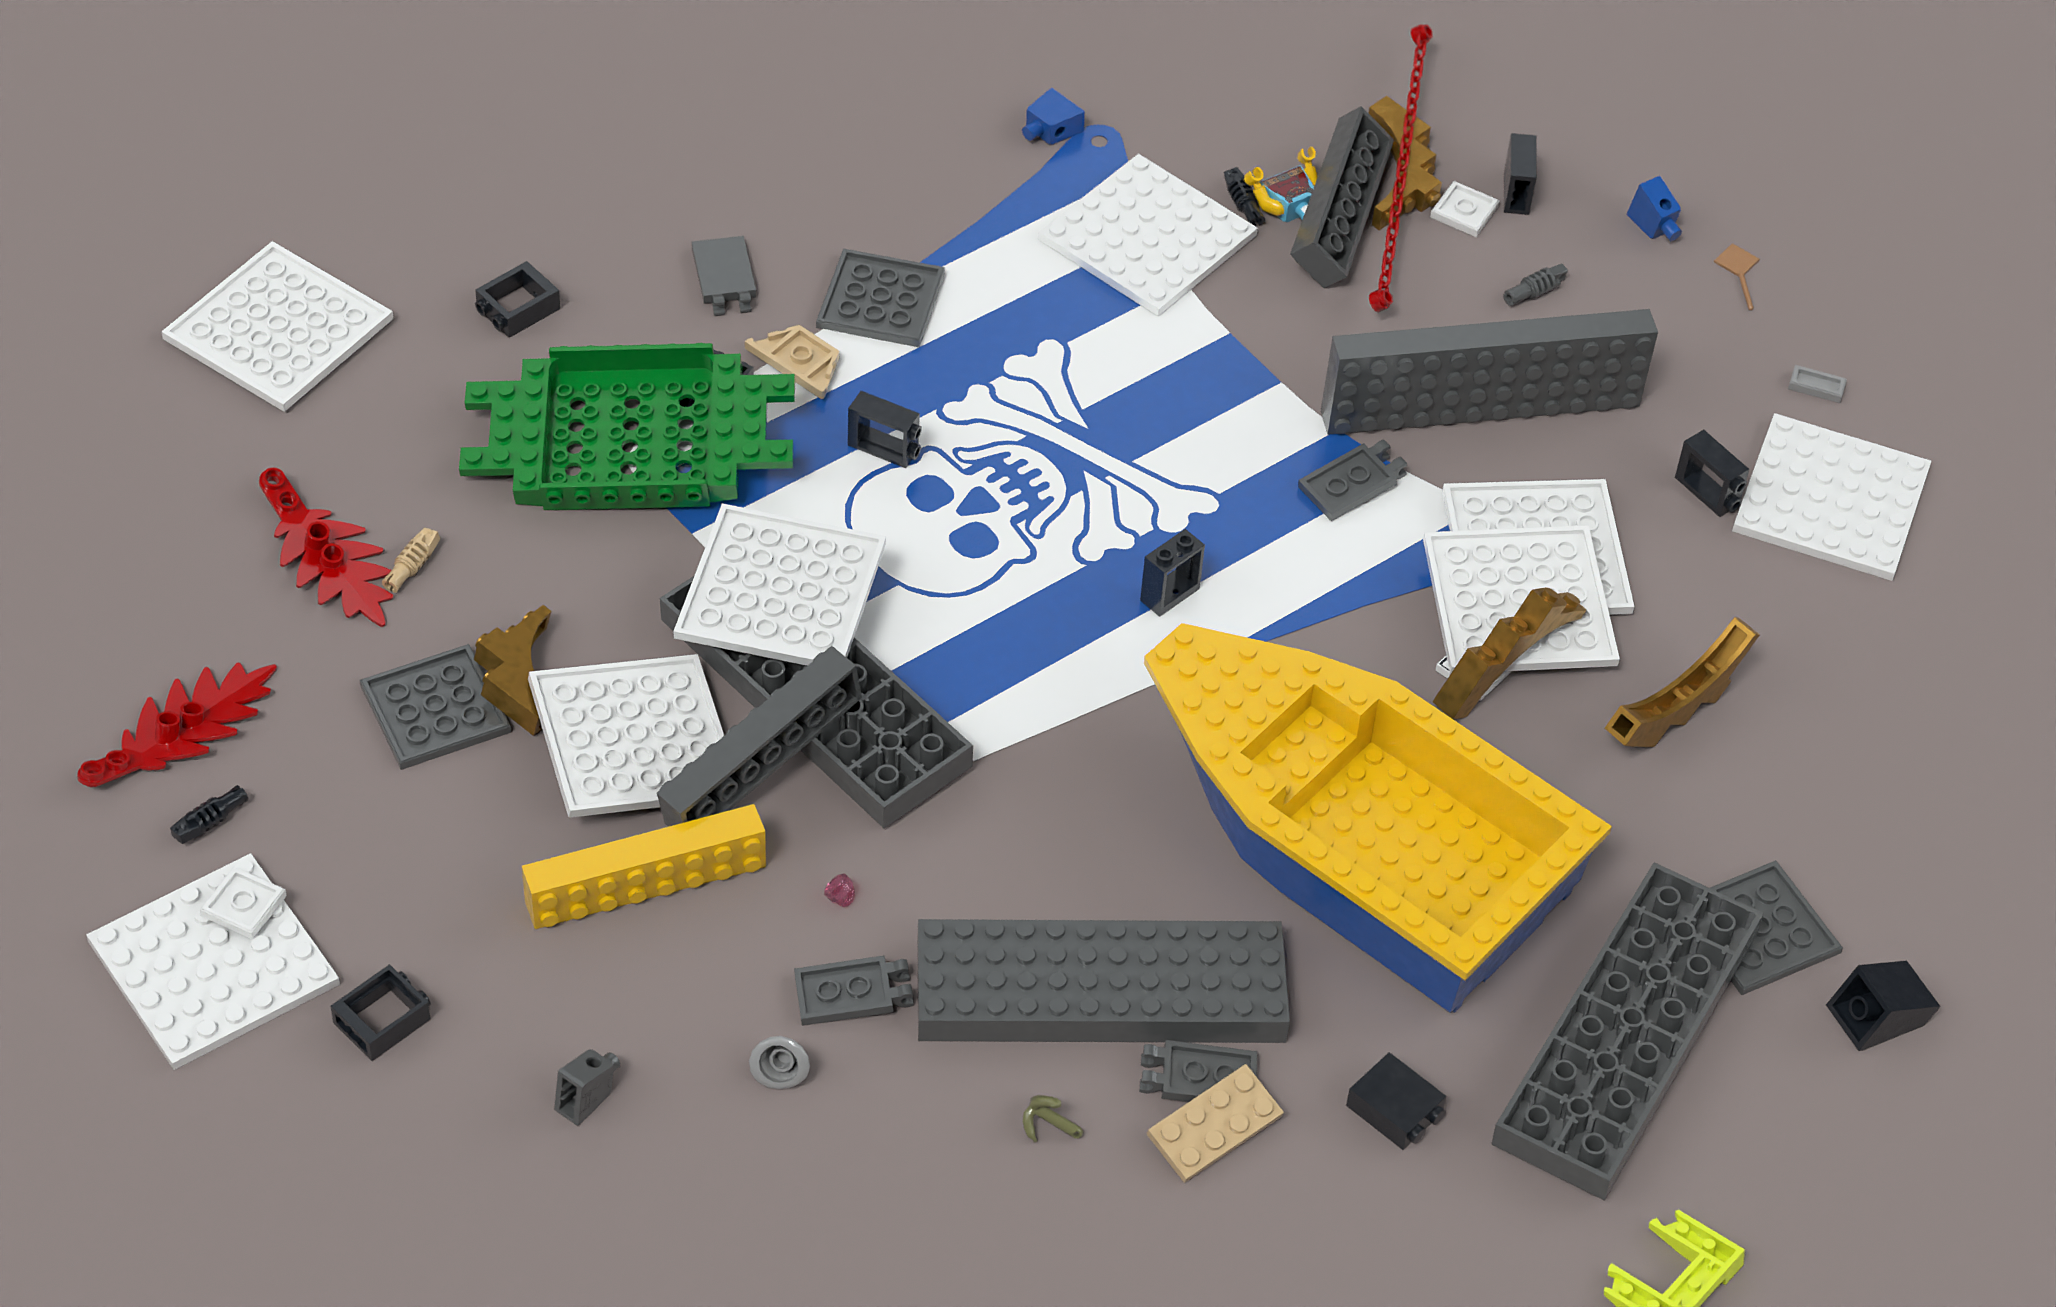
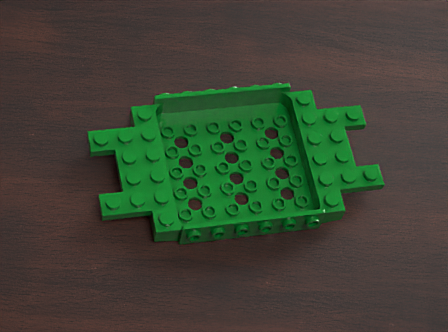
M713 344L550 347V358L523 359L520 381L466 382L464 403L466 410H491L488 447H461L459 461L460 476L514 475L513 495L515 504L543 506V510L710 506L711 502L738 499L739 470L793 468V439L766 440L767 403L795 402V374L742 375L741 354H714ZM684 398H692L695 401L690 407H682L679 404ZM630 399L640 401L636 408L630 409L625 406V403ZM577 400L586 403L580 410H574L570 405ZM685 419L694 422L693 426L688 429H682L678 424ZM628 421L639 423V426L634 430H626L623 427ZM574 422L584 424V428L577 432L571 431L569 426ZM683 441L693 444L691 449L687 451H681L677 446ZM632 442L638 445L637 449L633 452H625L622 449L626 443ZM572 444H580L583 447L576 454L567 451L568 447ZM682 463L692 466L691 470L687 473H680L676 468ZM630 464L637 468L632 474L621 472L622 467ZM571 466L581 468V472L575 476L568 475L566 470Z

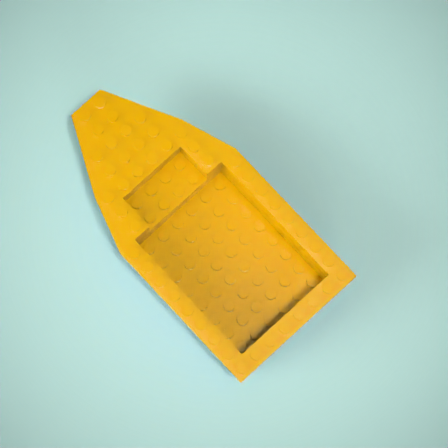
M1181 623L1144 656V665L1180 729L1210 807L1240 858L1285 896L1450 1013L1452 1011L1456 1012L1462 1006L1464 999L1482 981L1485 982L1543 923L1545 916L1561 900H1566L1571 894L1573 887L1581 880L1593 850L1611 832V825L1397 681L1309 651Z

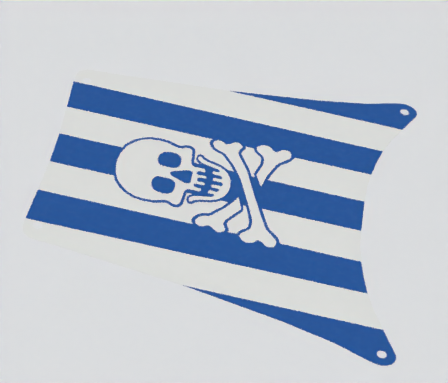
M1106 125L1084 127L1083 132L1072 136L1029 180L976 223L920 262L945 267V275L920 347L822 329L814 334L839 350V360L825 397L820 399L795 382V402L767 403L766 440L793 439V468L739 470L738 499L711 502L710 506L666 507L704 547L707 545L722 504L886 536V546L854 637L973 745V761L1154 685L1155 683L1144 665V656L1181 623L1266 642L1363 606L1430 587L1432 582L1423 542L1424 532L1450 531L1443 489L1408 472L1403 478L1397 479V485L1339 518L1330 521L1298 487V480L1360 446V443L1345 433L1327 435L1322 416L1308 407L1247 350L1205 308L1192 290L1188 291L1167 310L1157 316L1038 240L1039 231L1128 162L1120 133L1113 127ZM1095 136H1103L1108 142L1103 147H1096L1091 143V139ZM766 364L755 371L754 375L782 373ZM860 391L920 413L919 425L922 426V431L919 436V444L921 445V450L917 459H912L907 468L848 446V408ZM685 419L680 421L678 426L682 429H688L693 426L694 422ZM870 420L871 428L903 440V432ZM683 441L678 444L677 448L681 451H687L691 449L693 444ZM638 445L634 446L631 452L635 451ZM1386 460V461H1384L1383 463H1384L1385 465H1387V464H1389V463H1391V462H1389V461ZM682 463L677 466L676 470L680 473H687L691 470L692 466ZM628 465L634 473L637 468L634 465ZM1186 529L1205 544L1200 589L1159 617L1140 601L1144 558Z

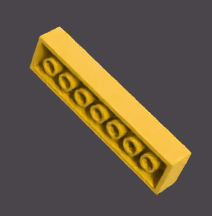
M755 804L523 865L524 898L534 929L552 927L557 923L581 919L601 911H611L623 905L640 903L660 895L666 896L686 888H696L708 882L725 880L745 872H755L760 868L766 867V833Z

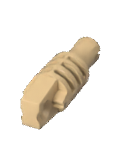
M423 528L409 541L404 550L396 557L394 568L383 579L382 585L385 589L397 593L408 577L416 575L440 541L437 531Z

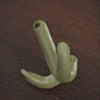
M1036 1095L1031 1098L1030 1105L1024 1111L1022 1120L1024 1130L1034 1143L1037 1142L1033 1124L1035 1115L1073 1138L1082 1137L1083 1130L1081 1127L1048 1108L1061 1107L1062 1104L1058 1098Z

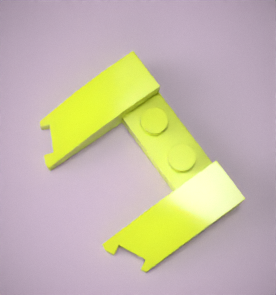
M1676 1210V1222L1664 1226L1655 1218L1649 1222V1229L1692 1263L1663 1295L1611 1263L1608 1267V1276L1614 1278L1612 1289L1604 1287V1296L1616 1307H1700L1721 1283L1726 1285L1744 1265L1745 1249L1682 1211Z

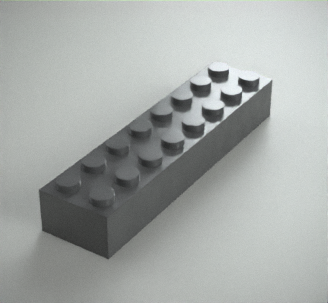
M1362 106L1338 119L1290 253L1294 260L1323 288L1346 278L1394 142V139Z
M830 646L825 652L819 653L807 667L797 671L788 683L782 688L776 689L769 699L759 707L753 708L744 720L738 725L732 726L725 736L716 743L709 745L700 757L694 762L688 763L681 773L661 786L657 792V797L665 824L669 827L731 810L862 698L856 665L836 648Z

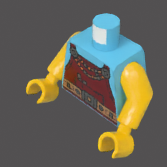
M1313 147L1308 148L1309 158L1304 155L1303 149L1297 155L1298 161L1304 164L1305 168L1299 165L1265 180H1262L1264 174L1259 167H1255L1252 173L1249 171L1245 174V183L1249 186H1254L1253 192L1264 212L1277 216L1283 222H1290L1297 218L1303 220L1318 178L1316 167L1312 166V160L1316 155Z

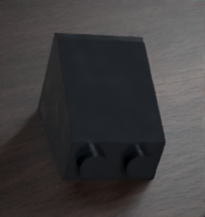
M1908 961L1858 965L1826 1004L1858 1051L1866 1050L1925 1026L1941 1007Z

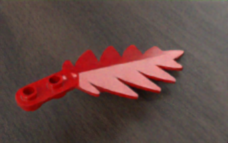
M272 467L263 471L259 477V486L281 519V522L276 527L274 537L279 538L288 533L281 550L280 566L285 567L304 554L297 573L296 587L301 588L322 574L317 594L319 605L325 604L341 593L342 607L347 618L360 611L373 623L384 627L385 618L379 603L392 600L393 594L368 582L386 577L391 572V569L373 563L355 561L382 554L383 548L357 541L340 540L363 534L366 529L351 523L323 519L331 516V511L307 509L282 470ZM269 481H274L277 484H271ZM282 503H289L291 506H286Z
M238 662L228 672L220 689H218L209 667H205L195 685L192 702H189L180 679H175L170 688L164 712L159 713L153 698L148 697L138 720L136 739L134 740L130 731L125 729L122 735V750L110 751L106 757L97 761L90 760L84 762L77 772L78 781L88 787H97L138 769H164L166 767V762L164 761L190 758L209 753L208 746L193 742L217 740L237 735L238 729L222 725L221 723L234 722L258 715V709L241 704L260 699L271 693V688L261 685L274 674L277 666L275 664L265 666L246 674L241 663Z

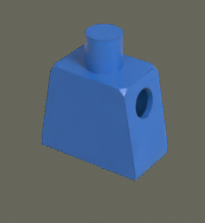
M1050 88L1027 108L1026 126L1022 128V133L1029 141L1039 137L1046 143L1053 145L1084 131L1085 111L1055 89Z
M1660 175L1639 184L1627 211V216L1651 239L1665 234L1670 241H1674L1682 234V230L1676 224L1681 207Z

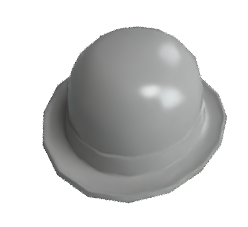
M773 1036L759 1042L752 1050L749 1059L750 1072L756 1081L767 1088L787 1089L800 1084L807 1077L810 1068L808 1055L803 1047L793 1039L784 1036Z

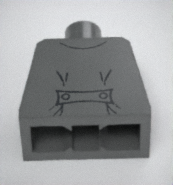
M588 1049L559 1069L554 1110L579 1126L610 1095L614 1071L620 1067L618 1057L611 1052L602 1056L596 1051Z

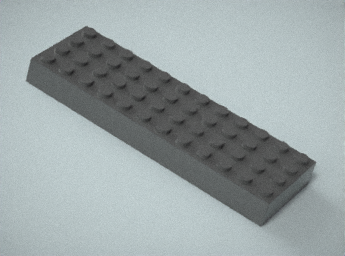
M1650 309L1332 336L1321 415L1327 435L1640 407L1658 330Z
M694 576L659 598L661 620L673 631ZM854 637L847 658L856 665L862 698L802 748L801 751L879 825L886 828L973 767V745ZM684 641L754 707H759L776 689L782 688L788 683L797 671L807 667V665Z
M1654 862L1497 1121L1491 1145L1605 1201L1757 936L1764 913Z
M918 919V1041L1165 1042L1166 1040L1191 1043H1286L1290 1019L1282 921Z

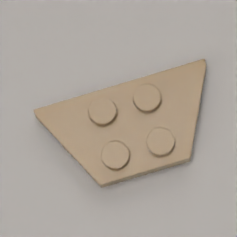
M801 325L789 327L784 331L768 333V338L754 342L753 338H749L745 341L746 350L782 374H795L796 383L820 399L825 397L839 360V350Z

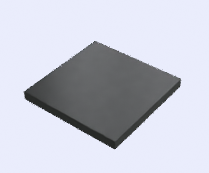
M843 248L816 320V328L920 347L945 275V267Z
M469 644L360 680L363 693L401 770L511 733V726L505 714L481 696L484 673L480 665L474 661L475 655Z
M1776 860L1710 887L1721 894L1764 913L1758 934L1731 979V982L1741 996L1841 954L1843 947Z

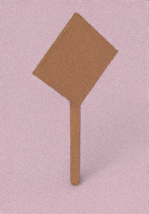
M1732 243L1714 260V263L1740 278L1748 309L1753 310L1744 275L1760 259Z

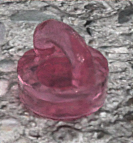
M839 874L827 884L824 895L832 903L836 902L841 907H847L853 902L855 896L853 881L846 874Z

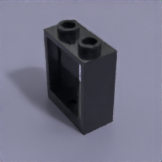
M528 261L475 289V307L479 314L486 316L498 331H502L508 338L560 310L559 290ZM520 287H523L534 297V299L511 312H508L497 302V300Z
M860 391L848 408V446L907 468L912 459H917L921 450V445L919 444V436L922 431V426L919 425L920 413ZM870 420L903 432V440L871 428Z
M1703 429L1684 441L1675 478L1716 515L1721 517L1728 512H1734L1741 505L1742 494L1747 485L1746 480L1749 468ZM1704 464L1724 481L1722 487L1702 470Z
M1184 529L1146 555L1144 558L1140 601L1160 617L1199 590L1205 544L1188 530Z
M390 964L330 1006L333 1023L371 1061L431 1020L429 1009L431 1002L428 996L422 990L417 991L411 985L406 974L402 971L397 972ZM389 991H392L410 1010L376 1034L357 1014Z

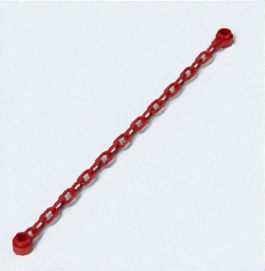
M1420 24L1411 29V37L1417 47L1414 52V68L1410 78L1411 90L1408 92L1407 112L1404 116V134L1400 142V157L1398 158L1396 171L1397 179L1393 187V203L1389 213V226L1385 241L1386 249L1382 258V273L1379 278L1378 290L1369 294L1370 305L1376 312L1388 309L1393 302L1392 295L1389 292L1393 268L1392 261L1395 258L1396 237L1398 236L1400 222L1399 215L1402 211L1403 191L1406 186V169L1409 165L1410 145L1413 140V124L1416 120L1417 100L1420 94V79L1422 78L1424 65L1423 58L1426 54V45L1433 37V32L1427 24ZM1391 229L1395 230L1394 235L1390 233ZM1388 252L1391 254L1390 258L1387 257ZM1384 276L1387 277V282L1383 281Z

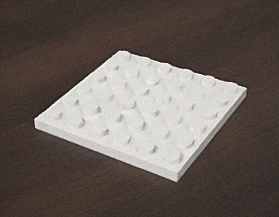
M1137 154L1039 231L1038 240L1159 316L1257 236L1258 228L1145 157Z
M272 241L161 332L163 340L285 412L394 318L393 311Z
M1774 413L1732 531L1893 581L1931 461Z
M1606 479L1448 483L1443 485L1442 492L1450 531L1589 525L1609 615L1633 614L1634 603Z
M722 504L676 623L674 639L807 666L813 662L819 653L825 652L830 646L836 648L847 658L886 546V536Z
M1589 525L1424 532L1423 542L1450 674L1468 648L1483 645L1499 619L1514 617L1532 589L1545 587L1557 593H1572L1579 598L1580 604L1587 610L1581 619L1568 622L1541 638L1520 655L1505 671L1618 666L1620 658Z
M698 654L529 672V685L568 818L660 807L657 792L661 786L675 778L688 763L694 762L704 753L709 745L716 743L724 736Z
M251 853L86 934L88 943L173 1070L340 985L339 977L284 900L253 940L201 916V907L234 866L271 883Z

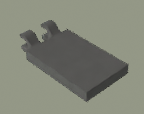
M744 236L692 241V252L703 302L712 303L714 316L725 315V301L738 300L741 313L751 312L750 302L751 298H756V287Z
M1380 440L1370 448L1363 443L1299 479L1298 487L1330 521H1333L1397 485V479H1401L1407 474L1403 469L1407 466V462L1402 457H1397L1391 463L1385 465L1383 462L1390 458L1386 451L1391 446L1385 440Z
M885 955L794 968L802 1026L892 1013L893 1005L904 1008L913 1006L911 984H903L892 988L889 986V980L896 982H907L910 980L907 959L886 963Z
M1166 1040L1164 1047L1144 1044L1143 1053L1141 1054V1066L1151 1068L1163 1065V1073L1143 1070L1139 1092L1149 1094L1160 1090L1162 1091V1099L1190 1102L1245 1064L1257 1076V1051Z

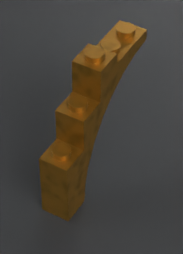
M1385 96L1371 105L1368 113L1394 139L1390 151L1397 165L1398 158L1400 157L1401 137L1404 134V116L1407 110L1388 96ZM1416 117L1413 124V140L1410 145V159L1406 169V186L1403 191V205L1399 216L1409 213L1414 207L1422 213L1430 206H1435L1441 197L1442 182L1432 175L1435 171L1436 154L1427 148L1430 142L1431 127L1418 117ZM1393 189L1374 208L1372 226L1379 231L1389 225L1390 207L1393 203Z
M1547 587L1532 589L1514 617L1499 619L1482 646L1471 647L1466 650L1432 702L1453 720L1467 717L1494 681L1520 655L1556 628L1568 622L1581 619L1587 609L1580 604L1579 598L1572 593H1557Z
M1734 617L1717 640L1690 668L1650 697L1633 704L1620 705L1604 729L1624 746L1655 747L1671 724L1686 725L1701 702H1717L1731 682L1729 677L1760 634L1740 618Z

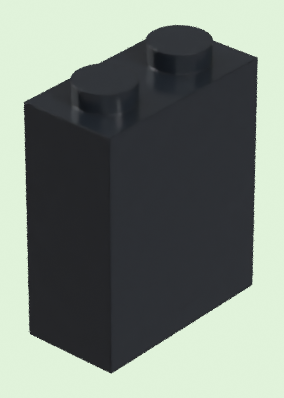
M1511 133L1504 167V213L1529 215L1537 178V135Z
M1388 1052L1349 1089L1346 1106L1400 1149L1404 1150L1410 1143L1416 1144L1419 1142L1430 1124L1436 1125L1443 1118L1446 1112L1444 1110L1446 1095L1392 1053Z

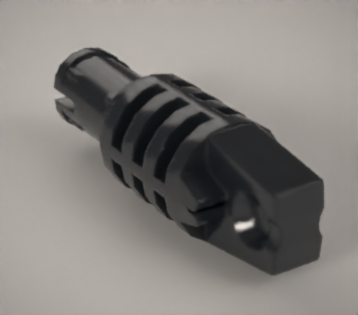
M1238 167L1224 171L1227 190L1237 209L1245 214L1248 222L1256 226L1254 220L1257 221L1259 226L1262 225L1265 218L1257 206L1258 201L1252 187L1245 183L1244 174Z
M236 785L218 798L211 797L207 799L206 802L195 807L193 811L187 812L185 816L170 827L172 836L181 844L200 835L202 836L206 831L225 821L229 812L247 802L248 796L239 785Z

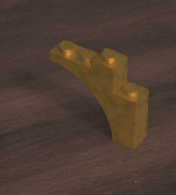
M544 605L534 612L529 611L516 626L511 625L505 633L496 627L489 634H482L475 644L474 661L488 671L482 679L484 684L481 696L533 736L542 729L528 676L529 672L534 671L531 648L538 637L547 630L552 612Z

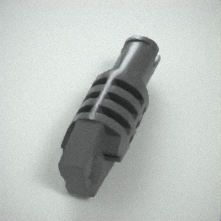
M1562 263L1551 268L1545 267L1524 277L1519 285L1506 290L1503 298L1509 306H1513L1526 298L1535 299L1560 286L1561 281L1566 278L1568 269Z

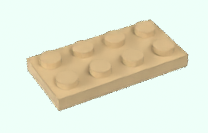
M1245 1064L1148 1129L1147 1135L1181 1180L1186 1183L1281 1118L1284 1112Z

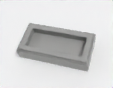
M1795 365L1788 389L1840 403L1847 379Z

